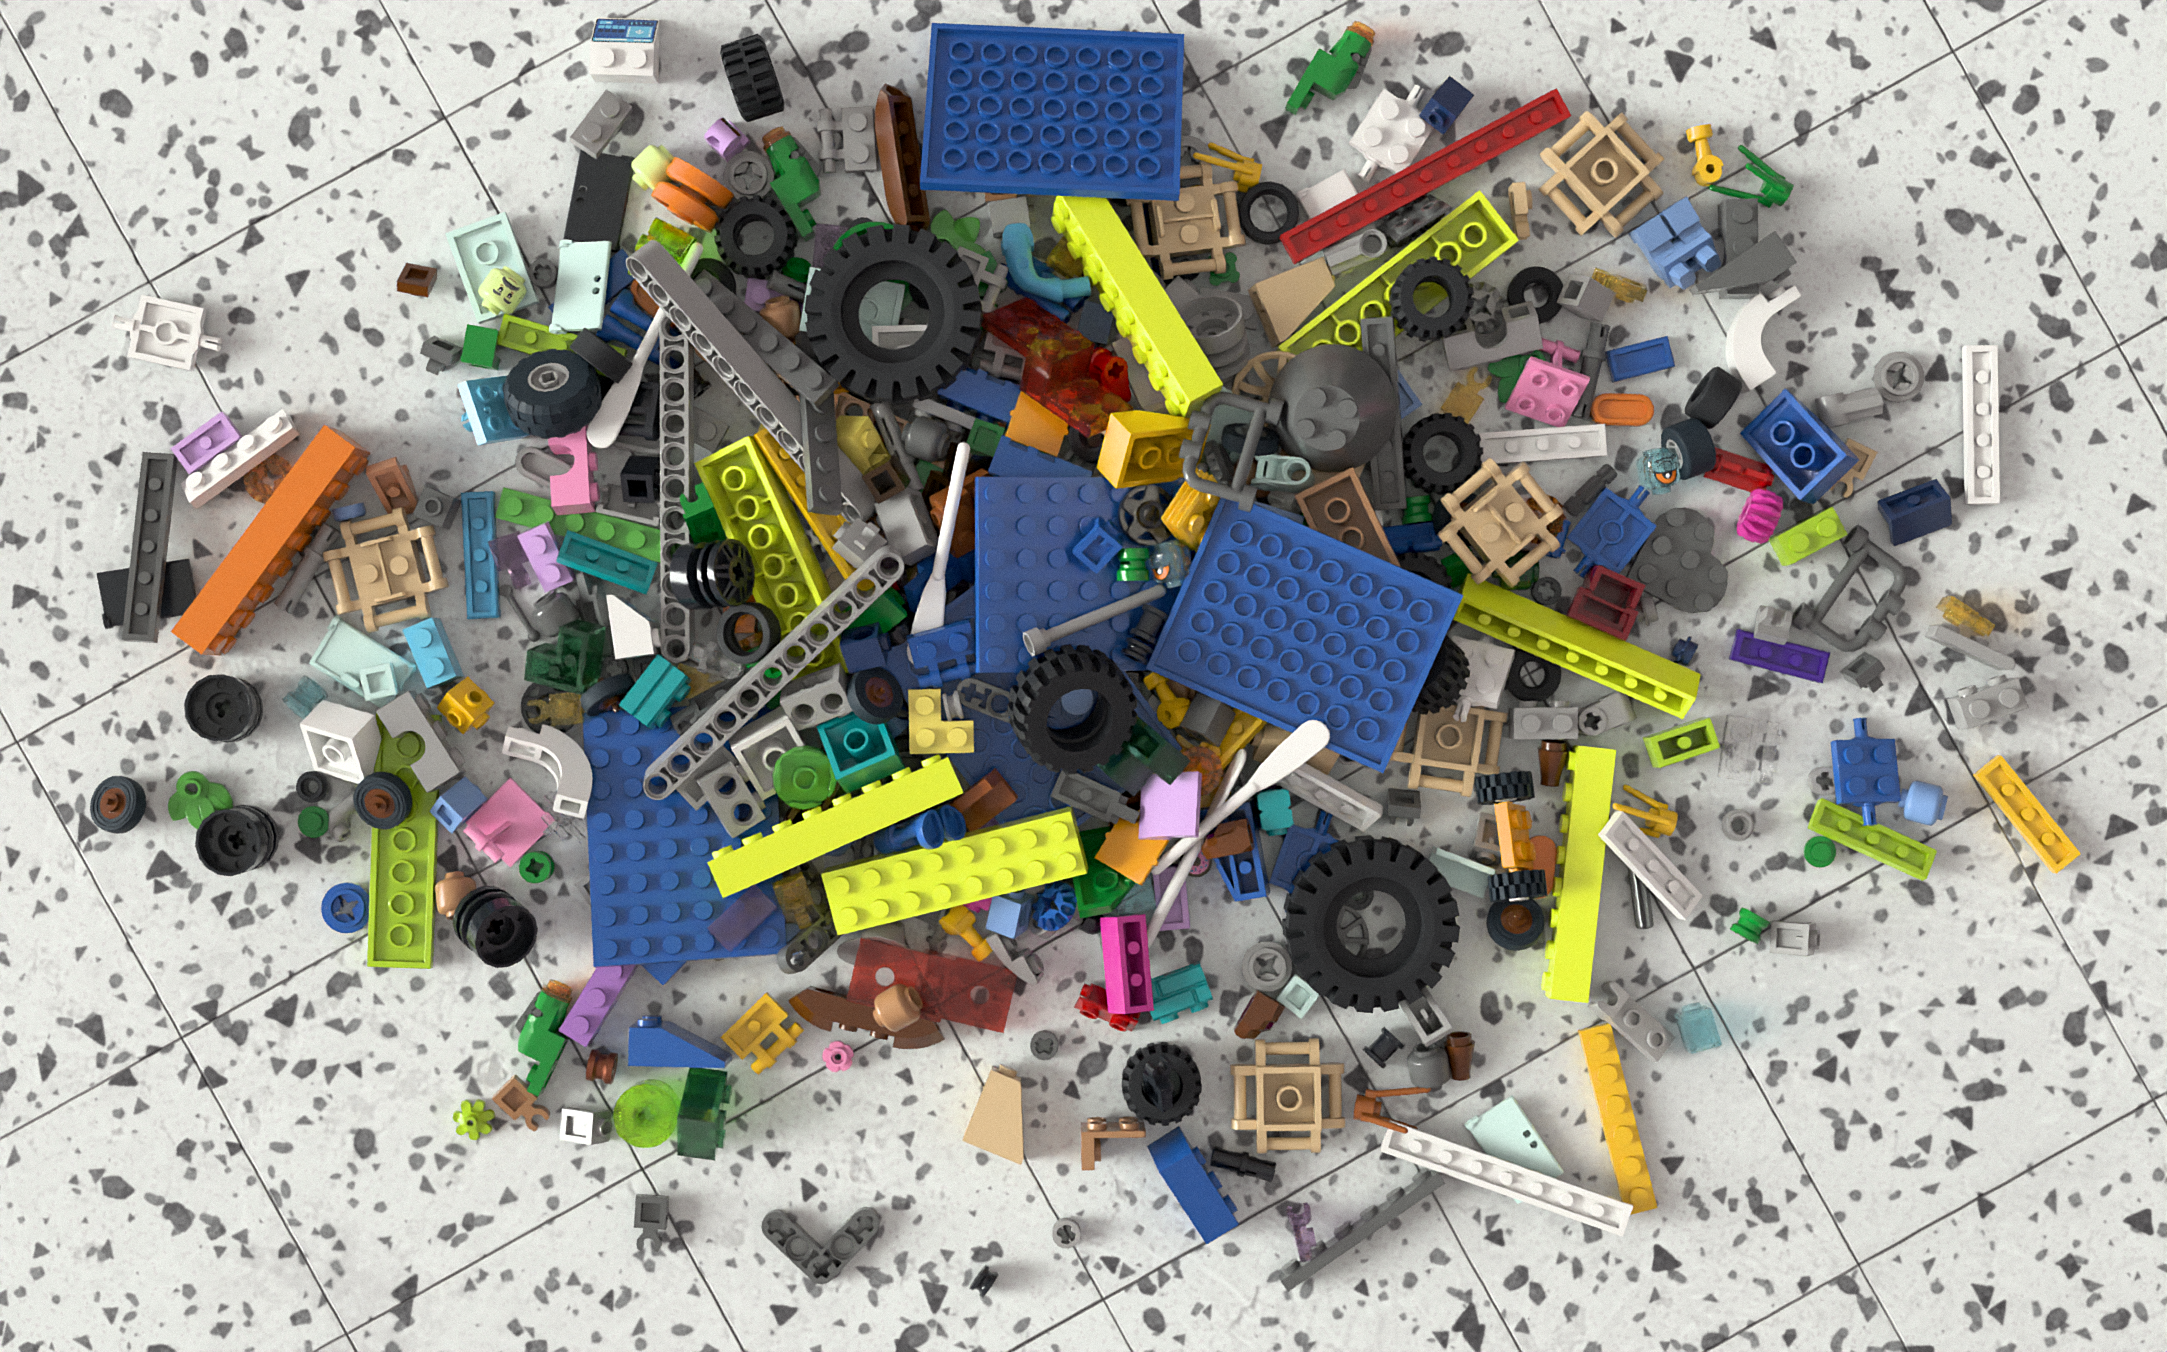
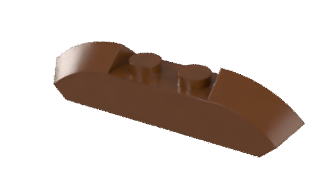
M885 83L880 89L876 102L875 131L887 205L896 224L910 225L911 230L917 232L920 229L927 231L930 224L926 190H920L921 158L911 96L904 90Z
M813 986L806 988L788 1000L794 1010L806 1021L829 1032L832 1030L833 1023L837 1022L839 1023L838 1028L846 1031L857 1032L858 1028L869 1030L870 1036L883 1040H888V1036H893V1048L898 1049L925 1048L945 1040L934 1017L921 1013L916 1022L900 1031L893 1032L885 1026H879L873 1016V1010H875L874 1001Z

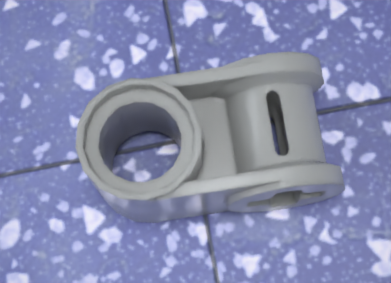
M1615 691L1592 704L1578 710V734L1584 736L1599 735L1609 729L1635 720L1637 716L1628 696ZM1587 716L1594 717L1595 721L1591 723V727L1584 726L1583 722L1587 720Z

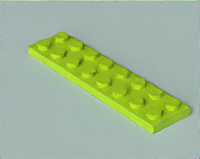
M376 713V721L382 739L374 766V773L389 772L401 778L411 792L412 808L408 817L394 828L377 829L372 827L367 967L433 968L438 820L429 811L439 799V789L427 793L410 766L421 759L425 753L426 746L423 737L417 732L411 731L401 738H392ZM431 715L434 721L439 720L442 723V715Z

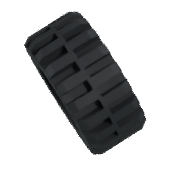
M1071 644L1061 645L1060 651L1054 652L1051 648L1043 652L1044 657L1039 660L1034 657L1028 662L1030 667L1026 672L1021 670L1017 675L1018 685L1011 687L1009 697L1012 701L1007 704L1008 714L1011 718L1009 722L1027 754H1030L1033 761L1038 765H1045L1048 770L1056 773L1060 772L1062 768L1065 774H1076L1078 769L1086 773L1093 771V766L1099 763L1103 766L1110 762L1108 758L1114 753L1118 755L1124 749L1122 746L1124 740L1127 742L1130 740L1133 734L1130 726H1135L1138 716L1134 710L1138 705L1136 696L1132 692L1133 688L1112 659H1108L1105 653L1098 649L1092 651L1089 646L1078 645L1077 649H1074ZM1079 689H1090L1098 692L1096 706L1084 722L1069 729H1054L1047 726V718L1052 706L1063 695Z

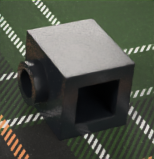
M629 456L620 473L623 502L655 503L660 493V457Z

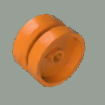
M674 157L666 169V173L680 187L678 188L668 182H658L651 196L681 220L690 225L693 224L708 233H712L719 218L716 212L705 204L708 203L718 209H726L734 194L701 170Z

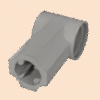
M1371 229L1359 236L1324 249L1323 253L1327 264L1330 266L1332 275L1335 276L1369 261L1378 260L1386 251L1387 239L1381 231ZM1368 237H1375L1381 242V249L1377 253H1369L1364 249L1363 242Z
M1877 387L1849 394H1843V392L1815 399L1819 419L1829 429L1850 424V421L1883 414V400Z

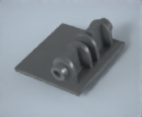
M1431 194L1425 195L1411 202V206L1404 211L1388 215L1384 219V223L1378 226L1377 229L1388 236L1386 237L1387 244L1391 249L1394 247L1400 248L1412 240L1410 234L1413 238L1418 237L1416 230L1419 229L1421 233L1426 232L1425 228L1429 230L1445 216V212L1452 209V207Z

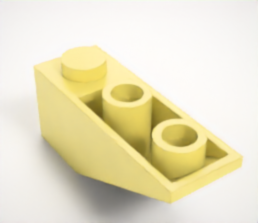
M840 415L836 419L838 447L862 474L869 467L890 456L869 416Z

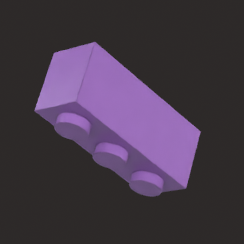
M639 965L596 968L558 1031L584 1047L591 1044Z

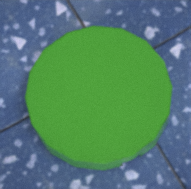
M808 745L794 747L783 753L775 763L772 773L773 787L780 799L790 807L802 810L816 808L821 805L822 801L832 795L837 783L827 754L817 747Z

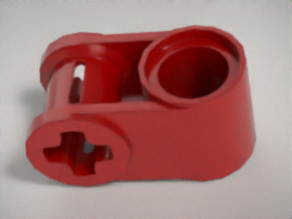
M1104 347L1094 349L1087 359L1090 385L1089 396L1092 405L1113 409L1116 406L1130 402L1131 391L1128 381L1127 362L1122 357L1112 356V353Z

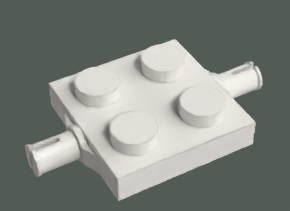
M1414 85L1406 100L1397 98L1385 89L1381 90L1348 144L1360 151L1367 160L1357 175L1360 179L1365 176L1363 181L1369 183L1377 168L1387 169L1391 173L1396 174L1409 167L1434 127L1418 116L1421 112L1416 106L1426 93L1423 88L1418 92L1420 86Z
M141 295L139 308L133 319L118 315L113 317V320L125 324L112 322V328L130 331L131 343L128 357L194 371L197 353L201 347L219 351L221 346L209 342L222 344L221 338L204 335L203 326L207 310L200 307Z
M1483 632L1480 640H1470L1457 636L1452 637V641L1465 653L1464 656L1470 664L1467 666L1470 670V677L1465 678V681L1468 683L1465 690L1461 689L1459 692L1461 697L1457 701L1453 699L1458 703L1453 715L1456 721H1459L1461 716V722H1466L1471 706L1498 708L1515 657L1513 649L1492 644L1493 637Z

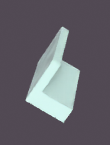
M1434 846L1428 858L1446 878L1451 887L1480 898L1484 897L1488 886L1487 877L1497 872L1493 868Z

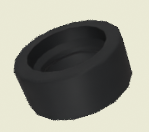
M1271 181L1258 183L1250 188L1241 200L1238 212L1240 227L1245 235L1254 242L1265 245L1281 242L1279 238L1281 234L1296 227L1299 216L1298 201L1292 191L1283 184ZM1263 195L1277 196L1286 206V222L1276 231H1262L1251 221V205L1257 198Z
M583 328L570 346L575 353L616 383L622 380L633 365L630 360L587 328Z
M747 602L740 606L729 607L721 615L717 624L716 637L720 649L727 658L736 663L751 664L760 662L780 643L781 627L777 616L770 608L762 603ZM745 614L755 616L761 623L763 630V641L759 649L753 652L744 651L737 643L735 637L736 622L740 616Z

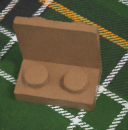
M1089 1117L1087 1122H1081L1082 1171L1095 1170V1161H1101L1100 1138L1146 1137L1144 1122H1138L1137 1117H1120L1119 1122H1106L1105 1117Z

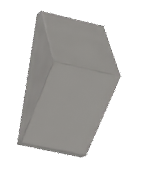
M1425 986L1421 990L1423 997L1411 1004L1404 1000L1399 1002V1005L1420 1041L1428 1047L1454 1030Z

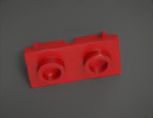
M1716 447V464L1713 470L1705 472L1703 476L1748 492L1758 488L1766 491L1767 486H1771L1774 480V474H1772V469L1768 464Z
M1084 983L1080 992L1081 996L1078 998L1074 1008L1079 1009L1080 1013L1087 1018H1100L1109 1022V1025L1118 1031L1126 1032L1129 1030L1132 1032L1138 1023V1020L1135 1019L1139 1018L1141 1012L1130 1014L1108 1013L1106 989L1093 983L1090 985Z

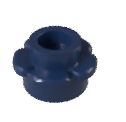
M1691 636L1687 637L1686 641L1680 638L1671 653L1672 656L1676 657L1674 663L1679 662L1684 666L1689 664L1699 645L1691 641Z

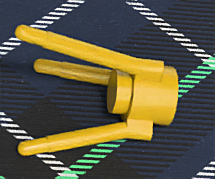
M1212 142L1208 143L1210 149L1235 160L1236 163L1197 152L1193 154L1195 159L1234 170L1232 180L1238 181L1237 186L1240 192L1247 193L1248 187H1253L1259 183L1262 164L1254 162L1253 158L1244 157Z
M1623 785L1624 791L1654 808H1650L1648 812L1618 803H1614L1612 807L1624 813L1646 819L1645 825L1650 828H1639L1645 835L1659 838L1661 834L1671 836L1676 827L1677 812L1668 810L1667 804L1658 802L1628 785Z

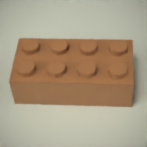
M1353 467L1294 495L1310 528L1401 567Z

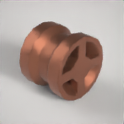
M592 1049L586 1068V1080L594 1081L595 1079H601L605 1084L611 1085L616 1074L618 1053L611 1052L607 1055L601 1054L597 1049Z

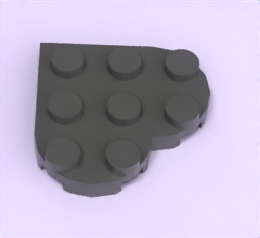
M1685 507L1670 509L1666 513L1661 514L1654 522L1657 527L1640 547L1626 577L1646 585L1643 592L1678 610L1688 613L1708 612L1717 606L1724 597L1728 585L1727 569L1720 560L1711 554L1714 543V527L1696 510Z

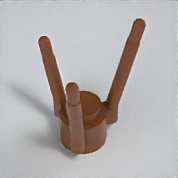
M1431 1088L1366 1089L1365 1095L1357 1094L1353 1119L1370 1122L1406 1134L1408 1133L1406 1127L1392 1123L1390 1120L1415 1129L1418 1128L1381 1116L1382 1102L1376 1101V1098L1429 1093Z

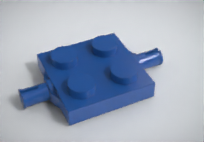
M1639 485L1629 500L1618 497L1607 487L1602 491L1566 537L1584 555L1576 568L1573 569L1578 574L1583 566L1586 565L1578 576L1584 579L1594 564L1620 574L1657 527L1639 509V506L1650 495L1648 490H1645L1637 499L1644 490V487Z
M1867 718L1853 719L1855 738L1830 742L1836 805L1852 804L1862 807L1863 826L1877 825L1875 806L1882 803H1897L1901 801L1895 739L1869 737Z
M1320 811L1321 813L1315 828H1304L1295 824L1287 828V834L1284 836L1268 881L1270 884L1282 887L1292 894L1295 888L1292 881L1300 869L1305 872L1311 864L1308 860L1319 851L1323 854L1331 850V844L1340 841L1327 833L1333 817L1332 814L1327 813L1326 816V812Z

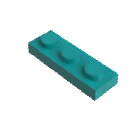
M569 530L566 532L556 559L557 563L647 595L658 564L652 560Z

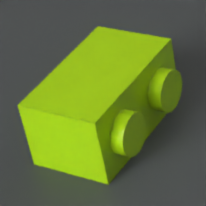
M1829 507L1771 536L1769 542L1781 565L1786 566L1794 564L1848 534L1834 508Z
M1701 717L1642 737L1651 765L1655 768H1662L1720 748L1710 717Z

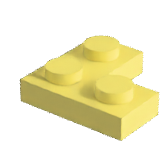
M941 688L908 689L910 754L974 753L973 720H952L950 722L948 720H941Z

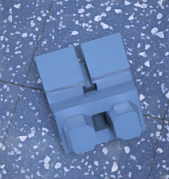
M1687 197L1675 202L1655 215V217L1628 233L1633 242L1638 244L1657 276L1664 280L1669 288L1677 285L1684 290L1694 284L1696 280L1695 272L1701 268L1706 272H1713L1721 266L1712 236L1702 227L1699 222L1700 218Z

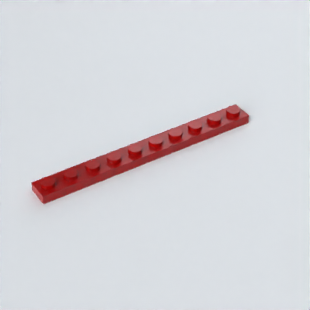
M1555 88L1281 234L1279 238L1295 265L1569 119L1572 115L1559 91Z

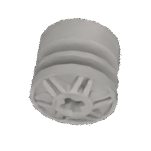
M1210 295L1193 300L1180 310L1181 318L1220 379L1237 374L1247 365L1251 357L1250 347L1245 331L1242 307L1236 300L1227 296Z

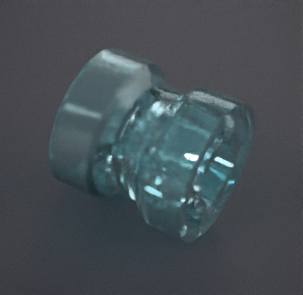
M306 675L297 683L296 692L289 691L282 699L295 714L303 719L313 710L312 706L319 704L328 697L326 691Z

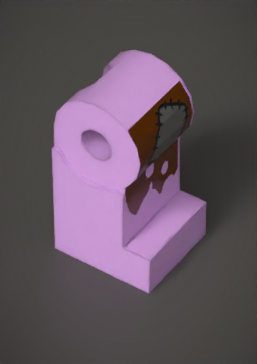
M724 117L717 120L704 135L708 145L727 163L734 155L742 152L750 143V140L730 120L727 121Z

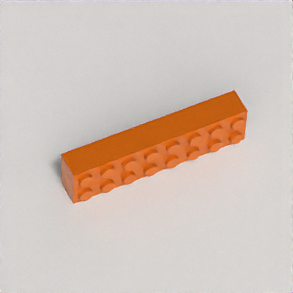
M324 425L171 632L201 655L220 656L222 653H228L236 643L237 639L234 637L240 628H246L254 619L255 613L253 611L260 602L264 603L274 591L272 585L278 577H284L292 568V558L298 551L302 552L305 546L309 545L312 540L310 536L317 525L320 527L323 522L327 521L331 514L329 509L335 500L340 501L349 491L350 486L348 483L353 476H358L364 471L369 463L367 457L370 455V452L341 430Z

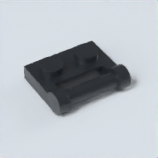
M602 379V400L613 385V380ZM640 382L628 415L646 416L645 424L624 423L618 434L619 436L644 437L647 441H657L659 439L660 383Z

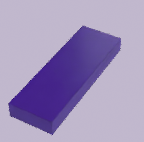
M1736 629L1729 660L1816 683H1823L1830 657L1829 652L1791 642L1780 645L1753 638L1754 633Z

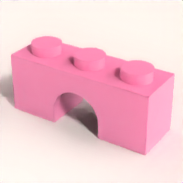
M588 425L575 434L572 433L562 438L554 437L548 439V446L554 455L569 454L575 458L574 465L570 471L562 475L550 476L551 507L557 515L595 512V502L600 501L598 482H594L593 471H598V457L596 452H592V444L587 438L586 431Z

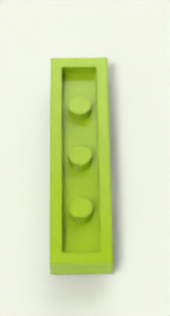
M504 313L497 345L529 355L538 351H547L548 349H565L575 353L570 346L578 335L569 332L567 334H552L549 332V326ZM610 345L624 357L627 356L628 350ZM596 369L597 375L607 377L601 371Z
M1824 798L1817 800L1807 829L1921 881L1927 879L1937 850L1879 823L1874 826H1863V816Z

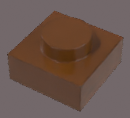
M406 263L397 280V291L414 296L429 297L437 280V269Z

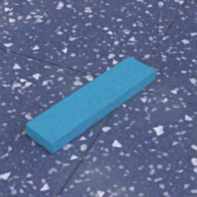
M495 492L461 493L467 619L501 618Z

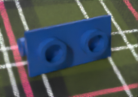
M1433 521L1383 527L1396 556L1409 552L1438 551L1442 547V540L1434 530Z

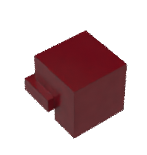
M1592 566L1586 574L1582 586L1577 588L1566 616L1617 639L1626 641L1639 613L1634 609H1636L1646 585L1603 566Z

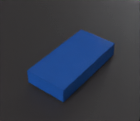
M1668 336L1604 352L1607 355L1606 360L1612 383L1675 367Z

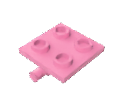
M1542 338L1543 349L1539 350L1551 354L1550 363L1530 356L1505 404V409L1555 427H1565L1588 385L1590 377L1562 367V358L1577 363L1580 350L1564 346V342L1559 340L1553 342Z
M509 778L466 822L468 826L463 832L477 844L475 848L479 852L483 850L494 863L502 859L509 867H512L556 822L512 778Z

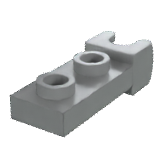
M1608 981L1602 984L1601 988L1608 996L1607 1004L1604 1001H1591L1588 1003L1589 1009L1602 1020H1606L1652 1062H1658L1676 1037L1630 997L1631 995L1618 983Z

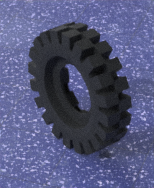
M894 224L893 229H884L883 225L867 228L866 234L858 236L855 232L843 239L844 245L837 251L832 248L822 259L824 265L821 270H815L809 283L811 292L810 295H806L804 311L807 314V322L805 324L808 338L822 366L844 389L855 396L859 394L866 400L882 404V401L891 402L892 405L909 404L908 401L913 399L923 401L935 396L933 392L940 388L947 389L957 381L956 376L961 370L965 372L973 359L972 353L975 347L978 348L982 334L981 322L983 321L980 294L973 274L965 260L962 261L958 252L946 241L942 243L935 234L924 229H920L919 232L913 231L910 225ZM887 280H902L911 283L923 293L929 306V322L924 334L914 344L902 349L891 350L875 345L865 336L859 322V308L865 294L878 283Z
M1371 835L1355 836V841L1348 843L1343 839L1331 844L1330 851L1325 854L1319 851L1308 860L1311 865L1305 872L1301 869L1292 881L1295 888L1292 894L1287 893L1283 908L1286 911V918L1282 919L1283 935L1287 940L1285 946L1292 962L1303 979L1307 981L1315 992L1322 998L1324 996L1327 997L1332 1004L1344 1009L1351 1006L1357 1012L1373 1013V1008L1380 1007L1383 1012L1399 1009L1398 1003L1407 1000L1409 1004L1423 997L1421 990L1428 985L1433 989L1441 980L1442 976L1438 972L1442 966L1449 968L1455 955L1451 947L1453 942L1458 943L1460 926L1455 920V917L1459 916L1457 901L1450 893L1452 889L1449 883L1437 870L1438 868L1424 855L1408 844L1406 846L1401 844L1396 839L1383 836L1381 839H1374ZM1376 890L1391 895L1398 901L1405 915V931L1401 941L1391 952L1378 958H1362L1350 953L1342 945L1337 933V919L1341 908L1352 896L1363 891Z

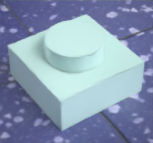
M393 662L359 669L365 701L399 694Z
M1294 974L1277 995L1276 999L1302 1019L1320 995L1297 974Z

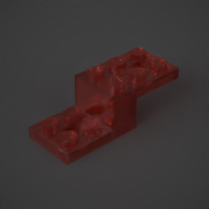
M1025 297L983 315L981 327L1026 357L1019 390L1087 438L1107 429L1111 413L1133 411V406L1102 386L1097 380L1088 376L1095 343L1084 337L1079 331L1068 326L1057 316L1052 315L1039 306L1034 300Z
M861 937L846 1001L875 1008L874 1001L878 994L896 984H904L907 987H913L921 997L923 1007L920 1009L921 1014L919 1018L938 1023L941 1022V1019L1004 1033L1017 975L1007 967L978 962L977 960L925 949L924 952ZM886 967L893 971L894 981L891 984L882 985L877 981L876 972L880 968ZM974 987H986L989 991V999L984 1003L975 1002L971 997V991Z

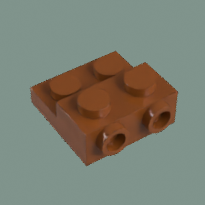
M983 468L964 477L949 552L956 558L975 549V477H990L989 472ZM949 486L929 497L932 506L930 515L938 527L939 533L941 531Z

